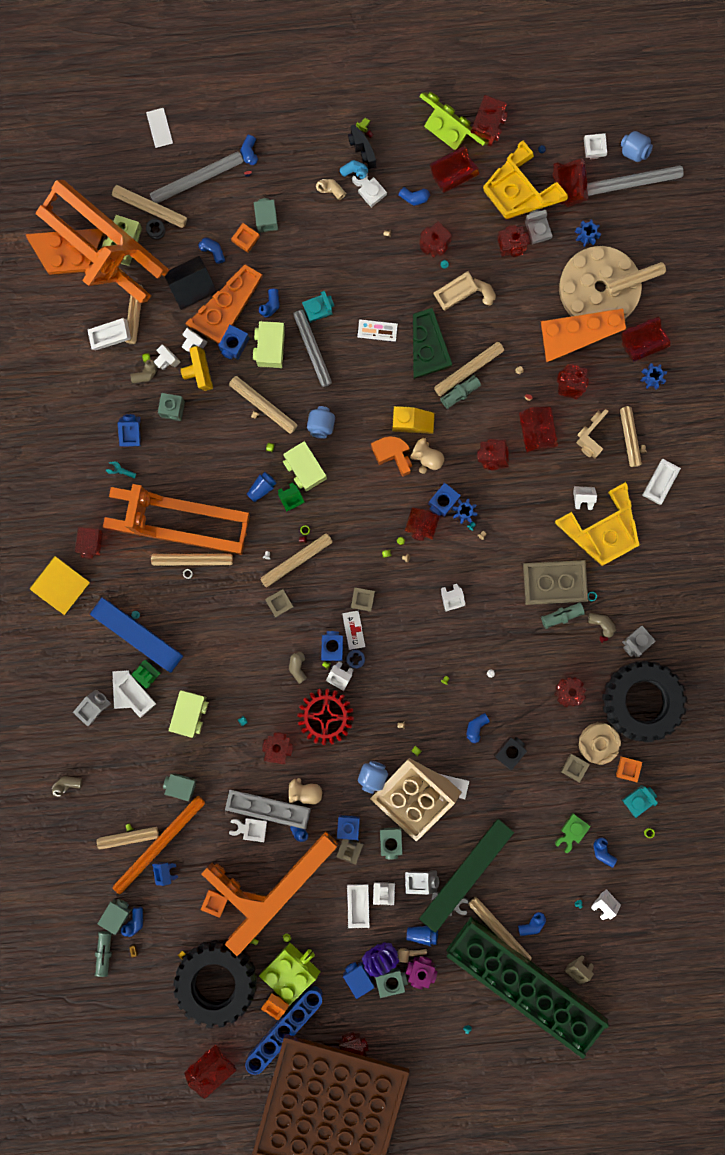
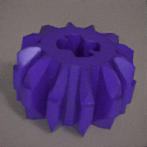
M383 942L381 945L377 944L375 947H371L362 957L366 972L370 976L379 977L380 975L384 976L385 973L395 968L399 958L392 944Z

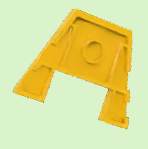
M524 141L518 144L516 151L507 157L506 163L501 168H498L483 186L484 192L505 219L568 199L567 193L558 182L538 193L518 167L534 157L532 150Z
M626 482L608 492L618 511L596 524L582 530L572 512L555 521L559 528L601 566L639 546Z

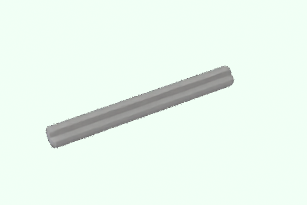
M237 151L151 192L150 197L155 203L164 201L243 163V157Z
M675 166L586 183L584 185V193L586 196L678 179L683 177L684 171L682 166Z

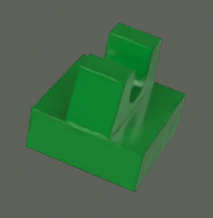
M293 483L289 484L290 488L285 491L282 488L278 490V496L286 512L305 503L297 485Z
M144 660L131 676L148 689L161 672L147 660Z

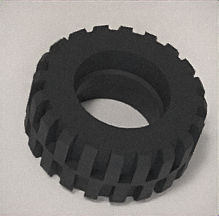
M641 661L624 665L619 668V671L611 675V680L604 687L606 691L602 696L605 705L603 706V711L608 716L606 719L609 724H612L618 733L636 741L653 742L654 740L664 739L666 735H671L675 732L674 728L681 725V717L686 714L687 710L684 708V703H687V696L683 694L685 688L683 684L679 683L678 680L680 678L670 672V668L661 666L660 663ZM646 681L656 685L662 695V709L658 716L650 721H639L633 718L626 708L627 692L631 686L638 682Z
M212 940L210 943L203 942L198 947L190 950L178 966L173 986H175L174 997L178 998L179 1002L177 1005L179 1009L185 1010L184 1016L188 1019L194 1018L196 1020L195 1024L199 1026L201 1023L207 1024L206 1028H213L214 1025H218L221 1028L225 1027L229 1022L231 1024L236 1022L238 1017L246 1013L256 991L257 975L254 972V963L249 961L250 957L247 953L241 952L236 956L225 945L227 941L223 943L218 940ZM217 964L227 968L232 973L235 979V990L229 999L223 1002H212L205 999L199 993L196 986V977L203 967Z

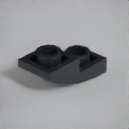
M351 125V133L348 134L350 146H354L355 152H361L362 161L367 163L368 169L376 168V158L370 143L359 128Z

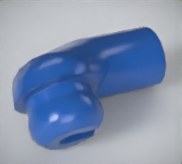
M248 134L240 153L245 163L255 165L258 157L254 155L252 148L256 138Z
M403 187L398 196L415 206L427 202L430 193L427 189H421L412 193Z
M203 238L199 242L198 246L201 251L206 252L208 250L213 253L216 264L225 261L219 243L210 238Z
M278 289L268 290L269 301L259 307V313L263 317H270L279 309Z
M485 713L471 720L468 724L466 735L472 743L479 742L481 738L479 736L480 728L490 722Z
M605 838L596 839L593 845L595 857L613 868L617 858L608 853L607 840Z
M143 907L132 908V920L121 928L123 936H134L142 929Z

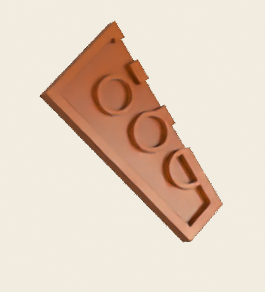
M244 265L185 324L219 344L229 325L233 326L263 275Z
M623 308L541 321L546 363L625 330Z

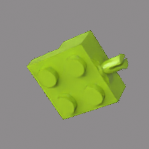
M291 943L259 975L289 1006L317 979L321 972L310 962L315 956L314 952L311 953L312 950L308 949L303 955Z

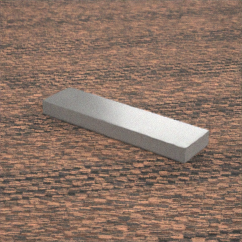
M229 790L225 810L307 829L311 808L236 790Z

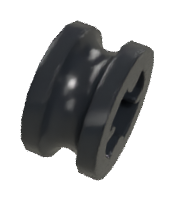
M152 219L147 223L146 231L152 239L158 240L165 235V227L161 220ZM159 225L160 231L153 233L152 227Z

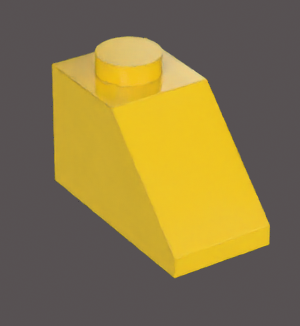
M394 406L392 431L433 434V412L412 407Z

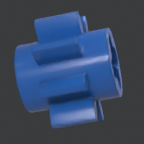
M592 219L587 223L582 221L580 224L581 228L577 227L575 230L579 234L576 241H581L584 247L588 243L594 245L596 242L595 238L599 239L601 233L597 232L600 225H595Z
M650 363L648 366L649 370H642L645 376L640 381H645L647 389L650 386H654L655 390H657L659 383L664 384L666 382L663 376L666 375L667 371L661 369V364L658 367H654ZM651 374H653V376H656V375H657L658 378L655 380V378H654V377H650V375H651Z
M459 499V507H452V510L456 511L453 519L459 518L461 525L464 520L471 523L472 519L470 517L477 516V513L473 512L477 505L469 504V499L465 503H462ZM462 507L470 510L468 516L460 514Z

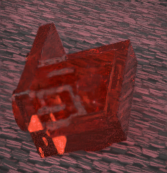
M484 95L471 133L488 139L489 143L487 146L491 147L494 140L498 141L502 131L498 127L500 123L504 125L508 112H505L507 103Z
M465 146L430 164L432 177L443 193L479 175V170L470 159Z
M580 158L564 165L558 162L554 163L553 178L555 183L558 182L568 195V199L559 202V204L569 207L588 200L585 160Z
M660 317L649 319L640 325L630 327L622 332V345L633 362L670 347L671 344L670 339L661 327Z
M551 406L531 407L519 413L526 452L558 447Z
M214 1045L184 1072L188 1086L205 1099L237 1070L235 1065L221 1054L219 1047Z

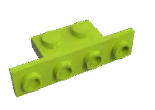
M432 92L420 94V98L435 108L424 127L456 151L467 135L471 136L482 146L488 145L490 141L482 130L472 128L470 126L471 122L465 117L461 116L459 118L454 114L455 110L451 106L443 105L438 101L439 97Z

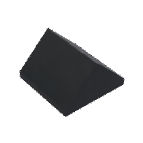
M200 256L170 269L165 275V279L181 310L217 292Z

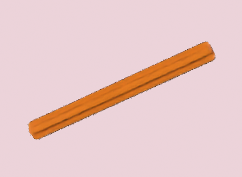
M200 796L194 798L113 885L114 891L118 894L123 893L204 806L205 801Z

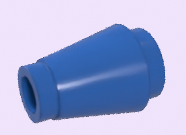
M264 472L262 475L259 474L246 494L251 500L256 502L273 490L277 482L267 472Z
M428 926L408 927L407 940L431 947L432 945H437L438 930L435 933Z

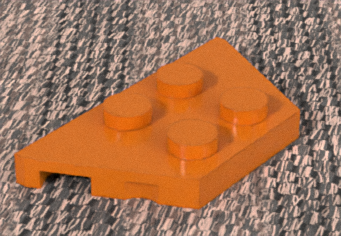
M100 229L75 230L99 250L100 241L105 236ZM58 232L26 234L29 243L49 275L85 272L88 266L93 264L91 260Z

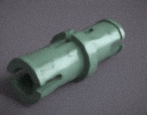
M473 375L464 383L454 386V389L441 397L440 400L444 407L449 409L461 399H466L468 394L481 386V383Z
M578 602L564 609L562 607L558 608V611L542 616L541 620L544 628L548 629L560 623L566 624L570 619L585 615L582 604Z
M101 931L98 932L97 951H95V957H97L95 976L107 977L109 974V958L112 957V952L110 951L112 933ZM103 945H105L104 962L102 963Z

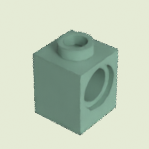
M262 198L258 202H254L258 233L278 230L274 200Z
M161 393L158 408L160 417L182 421L185 405L183 397Z
M172 773L164 781L163 789H166L164 795L189 802L192 800L197 779Z
M401 827L380 828L381 856H385V859H398V855H402ZM389 838L397 841V846L393 849L385 846V842Z
M113 899L97 924L116 935L132 909L128 907L129 904L124 900Z
M400 967L391 969L384 976L375 977L380 998L404 993V986L408 985L405 972L401 973ZM394 977L398 980V983L395 986H389L386 981L388 978Z

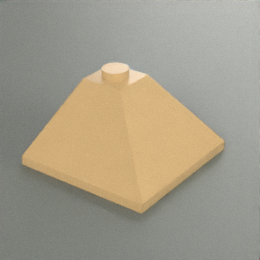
M409 758L386 781L383 790L377 791L370 799L417 842L456 803L462 792L444 776Z

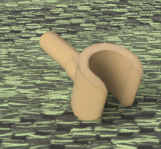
M400 948L397 953L399 962L408 963L409 956L427 955V949L409 950Z

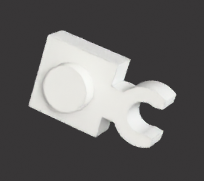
M368 175L361 180H358L355 176L352 177L353 183L356 186H361L358 193L371 208L387 195V192L374 177L370 181L368 180Z
M246 818L245 824L239 819L231 820V823L238 825V830H230V835L236 836L244 833L243 840L265 841L267 820Z

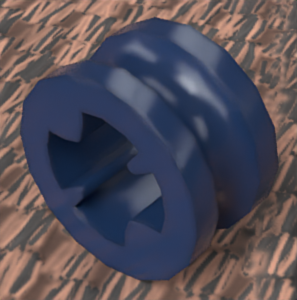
M352 650L347 655V663L352 668H360L365 663V656L359 650ZM354 653H358V657L360 655L362 657V661H359L358 665H353L354 662H350V658L353 657Z

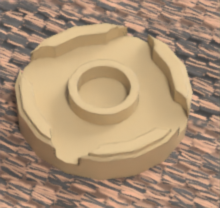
M597 722L589 725L579 737L580 752L591 763L599 765L609 763L619 753V746H621L620 736L612 726L606 723Z

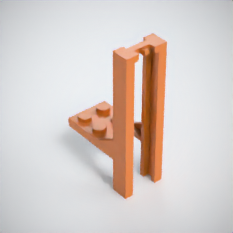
M56 180L51 188L52 191L35 214L93 262L86 269V276L82 281L88 286L116 282L140 303L148 302L152 295L118 266L126 255H130L157 279L161 275L165 276L170 269L65 180ZM56 195H60L117 245L105 246L100 250L96 249L52 211L53 206L51 203L58 198Z
M132 484L131 491L115 487L110 489V498L129 501L125 521L105 517L103 528L240 555L243 554L244 540L247 536L246 530L250 514L247 512L163 497L148 492L141 485ZM152 505L242 522L240 541L234 542L145 525L146 507Z
M327 831L322 834L267 896L242 891L240 889L241 885L234 878L229 879L225 875L226 871L219 864L214 865L211 863L201 875L247 917L225 943L236 956L245 949L337 848L338 842Z

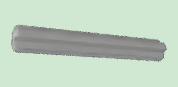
M303 310L296 311L294 318L321 386H329L332 384L331 378Z

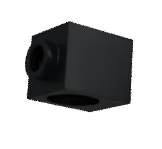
M508 737L494 754V757L512 771L527 752L523 748L526 744L517 737L514 739ZM510 746H514L517 749V754L513 758H509L506 755V750Z

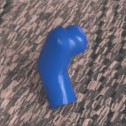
M290 826L292 834L297 841L305 842L308 839L306 829Z
M537 912L529 924L519 925V935L538 934L546 922L544 914Z

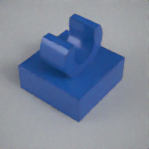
M163 862L152 864L156 885H169L171 880L178 878V875H170L169 872L172 867H176V864Z

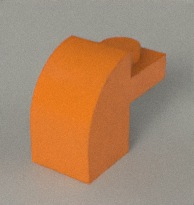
M389 436L371 443V448L379 465L395 459L402 477L410 474L411 461L408 456L404 457V454L408 453L410 448L402 439Z

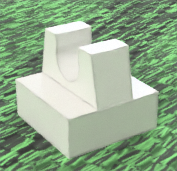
M605 134L585 135L586 158L598 159L607 155Z
M188 328L182 334L187 338L182 348L190 352L189 348L195 346L204 348L207 344L205 339Z
M161 345L157 349L160 356L154 363L162 370L169 365L176 367L181 362L166 346Z
M574 486L575 508L580 509L581 503L587 502L588 510H592L597 500L595 487Z
M454 584V590L449 592L446 591L445 587L441 588L445 611L465 606L463 591L457 584Z
M338 662L331 669L326 681L344 691L352 677L353 669L349 668L345 672L340 669L342 663Z
M374 882L373 905H394L395 883Z
M606 889L600 894L591 908L593 910L600 908L603 911L600 916L602 920L612 919L617 915L621 904Z

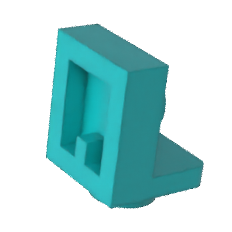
M322 291L320 296L302 302L310 323L332 315L334 303L331 296H327L325 291Z
M642 785L622 800L635 818L652 805L656 806L658 804L655 800L657 798L655 792L650 787L646 788Z

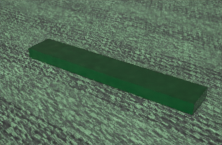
M497 819L418 919L436 933L514 832Z

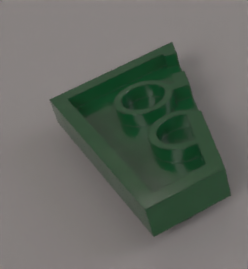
M433 308L413 314L414 380L452 367V362Z

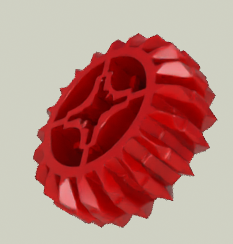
M318 689V697H315L314 693L311 692V701L307 698L303 699L308 705L306 707L304 705L299 706L300 709L305 710L304 713H298L297 715L298 717H304V721L298 722V725H306V728H303L301 732L305 733L309 730L310 734L307 736V739H310L313 735L316 736L314 739L316 744L319 738H322V745H326V739H329L332 745L334 744L333 737L336 736L337 740L341 741L342 738L339 735L341 732L345 736L348 735L344 728H352V725L348 724L347 720L352 721L354 717L348 716L347 713L353 712V708L346 710L345 706L349 705L350 701H346L343 704L341 700L345 696L342 694L339 699L336 698L338 692L334 690L332 696L329 695V689L325 690V695H322L321 689ZM324 699L321 712L309 713L314 703ZM330 700L336 702L341 707L343 715L331 712ZM327 706L329 714L331 713V716L337 718L328 719L325 728V722L320 717H315V715L324 714ZM309 719L320 721L322 733H318L312 728ZM343 721L337 731L328 734L330 722Z

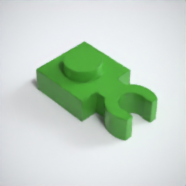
M572 813L561 829L565 835L558 838L555 845L559 846L561 842H566L567 847L564 852L569 853L572 849L573 840L579 844L591 826Z

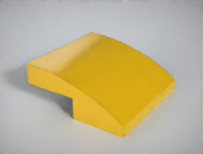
M54 556L30 587V590L65 615L90 582Z

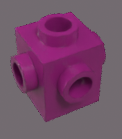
M414 956L413 961L408 963L405 974L408 975V982H411V986L417 989H423V987L429 989L430 983L434 984L438 971L435 970V964L430 958ZM423 971L426 973V976L421 977L418 973Z

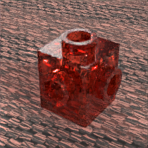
M438 221L431 228L428 226L420 234V248L426 255L430 254L433 258L437 255L441 256L448 249L452 235Z
M508 226L505 230L499 231L497 236L501 257L509 255L512 257L520 256L526 251L528 244H530L528 232H524L523 226Z
M568 364L561 370L557 376V382L559 383L558 395L577 400L586 391L588 386L587 369L581 368L576 364Z
M489 439L486 442H480L477 458L478 462L482 463L484 469L494 471L499 468L509 467V448L505 440Z
M412 508L405 531L412 534L411 538L419 541H424V538L433 540L440 516L428 510Z
M569 677L565 680L562 678L555 687L557 691L554 695L558 697L557 701L566 708L568 706L575 707V705L580 706L586 698L584 693L587 690L583 688L584 683L576 677H573V679ZM569 689H575L576 693L574 696L569 695Z
M274 732L273 736L269 735L268 740L264 739L262 752H266L264 761L284 765L287 762V756H291L293 750L290 738H286V734ZM275 744L281 746L280 751L275 750Z

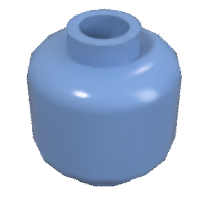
M638 131L625 135L621 141L623 155L635 162L646 160L653 148L650 138Z
M319 406L309 413L307 429L311 432V436L326 438L333 433L335 415L329 412V408Z
M376 761L363 764L358 777L359 784L363 786L362 790L372 794L374 791L383 790L388 777L385 765Z

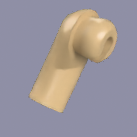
M322 179L316 184L317 191L333 193L338 200H341L346 195V192L333 179Z
M475 278L474 281L479 288L478 291L482 292L484 296L482 302L486 305H492L493 300L496 299L492 286Z

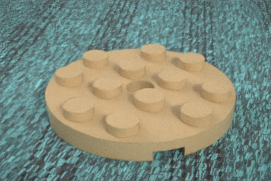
M606 246L584 249L569 260L562 272L559 283L562 304L571 317L623 308L624 318L626 319L639 302L642 283L614 293H609L606 284L609 281L636 272L638 269L626 254L617 249ZM597 282L606 285V290L603 292L597 291L595 284Z

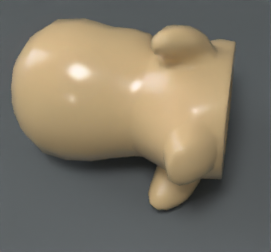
M426 438L418 440L410 458L412 460H420L423 466L432 470L440 469L444 463V455L438 450L429 448Z
M300 778L289 782V803L300 801L303 804L314 805L321 801L322 789L318 784L302 785Z

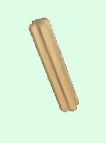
M661 262L609 281L606 284L609 293H614L663 275L666 272V267Z
M131 294L127 318L131 339L125 342L136 344L141 303Z
M623 407L620 409L629 464L630 467H637L642 462L631 407Z
M157 827L100 837L97 839L98 849H105L157 839L159 831Z

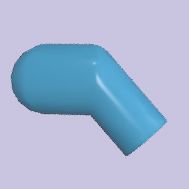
M352 160L340 168V173L346 177L355 172L357 177L364 179L367 176L368 168L365 164Z

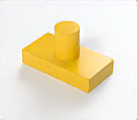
M197 346L189 348L193 365L181 368L183 379L187 380L196 377L198 388L205 391L213 389L204 349Z

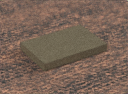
M586 560L523 564L525 605L588 602Z

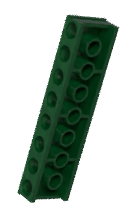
M472 917L469 918L446 949V957L582 1059L585 1058L587 1051L604 1029L609 1027L608 1018L522 954L511 948Z

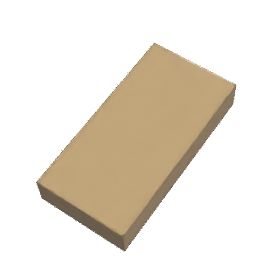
M469 271L435 291L434 295L442 309L446 311L478 291L479 288Z

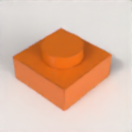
M242 223L231 238V241L249 253L260 235Z
M620 757L616 777L638 782L642 762Z
M209 889L201 910L220 918L228 899L223 894Z
M271 993L261 1009L279 1021L289 1004L284 1002L281 997Z

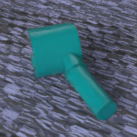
M116 461L109 462V464L115 466L114 471L106 469V472L109 474L120 473L132 478L136 476V473L121 468L120 464Z

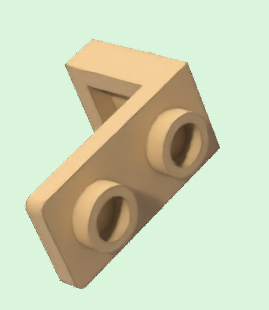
M607 409L602 413L598 410L591 419L593 424L589 428L585 426L577 435L580 439L576 443L582 447V452L588 457L596 458L603 450L588 435L608 413Z

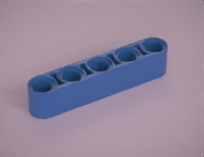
M103 597L90 613L92 617L170 673L173 672L183 658L180 652Z
M311 986L307 988L249 1053L245 1067L250 1074H260L280 1052L285 1034L279 1031V1027L287 1026L290 1029L287 1035L294 1036L321 1006L323 993L319 987ZM314 993L319 997V1000L317 1002H310L307 996ZM298 1009L302 1010L304 1017L296 1018L293 1012ZM272 1042L276 1048L268 1050L265 1047V1043ZM258 1058L261 1061V1065L254 1066L250 1060Z

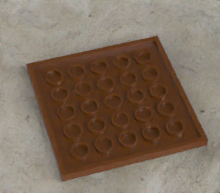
M285 1034L252 1155H386L408 1079L409 1068Z

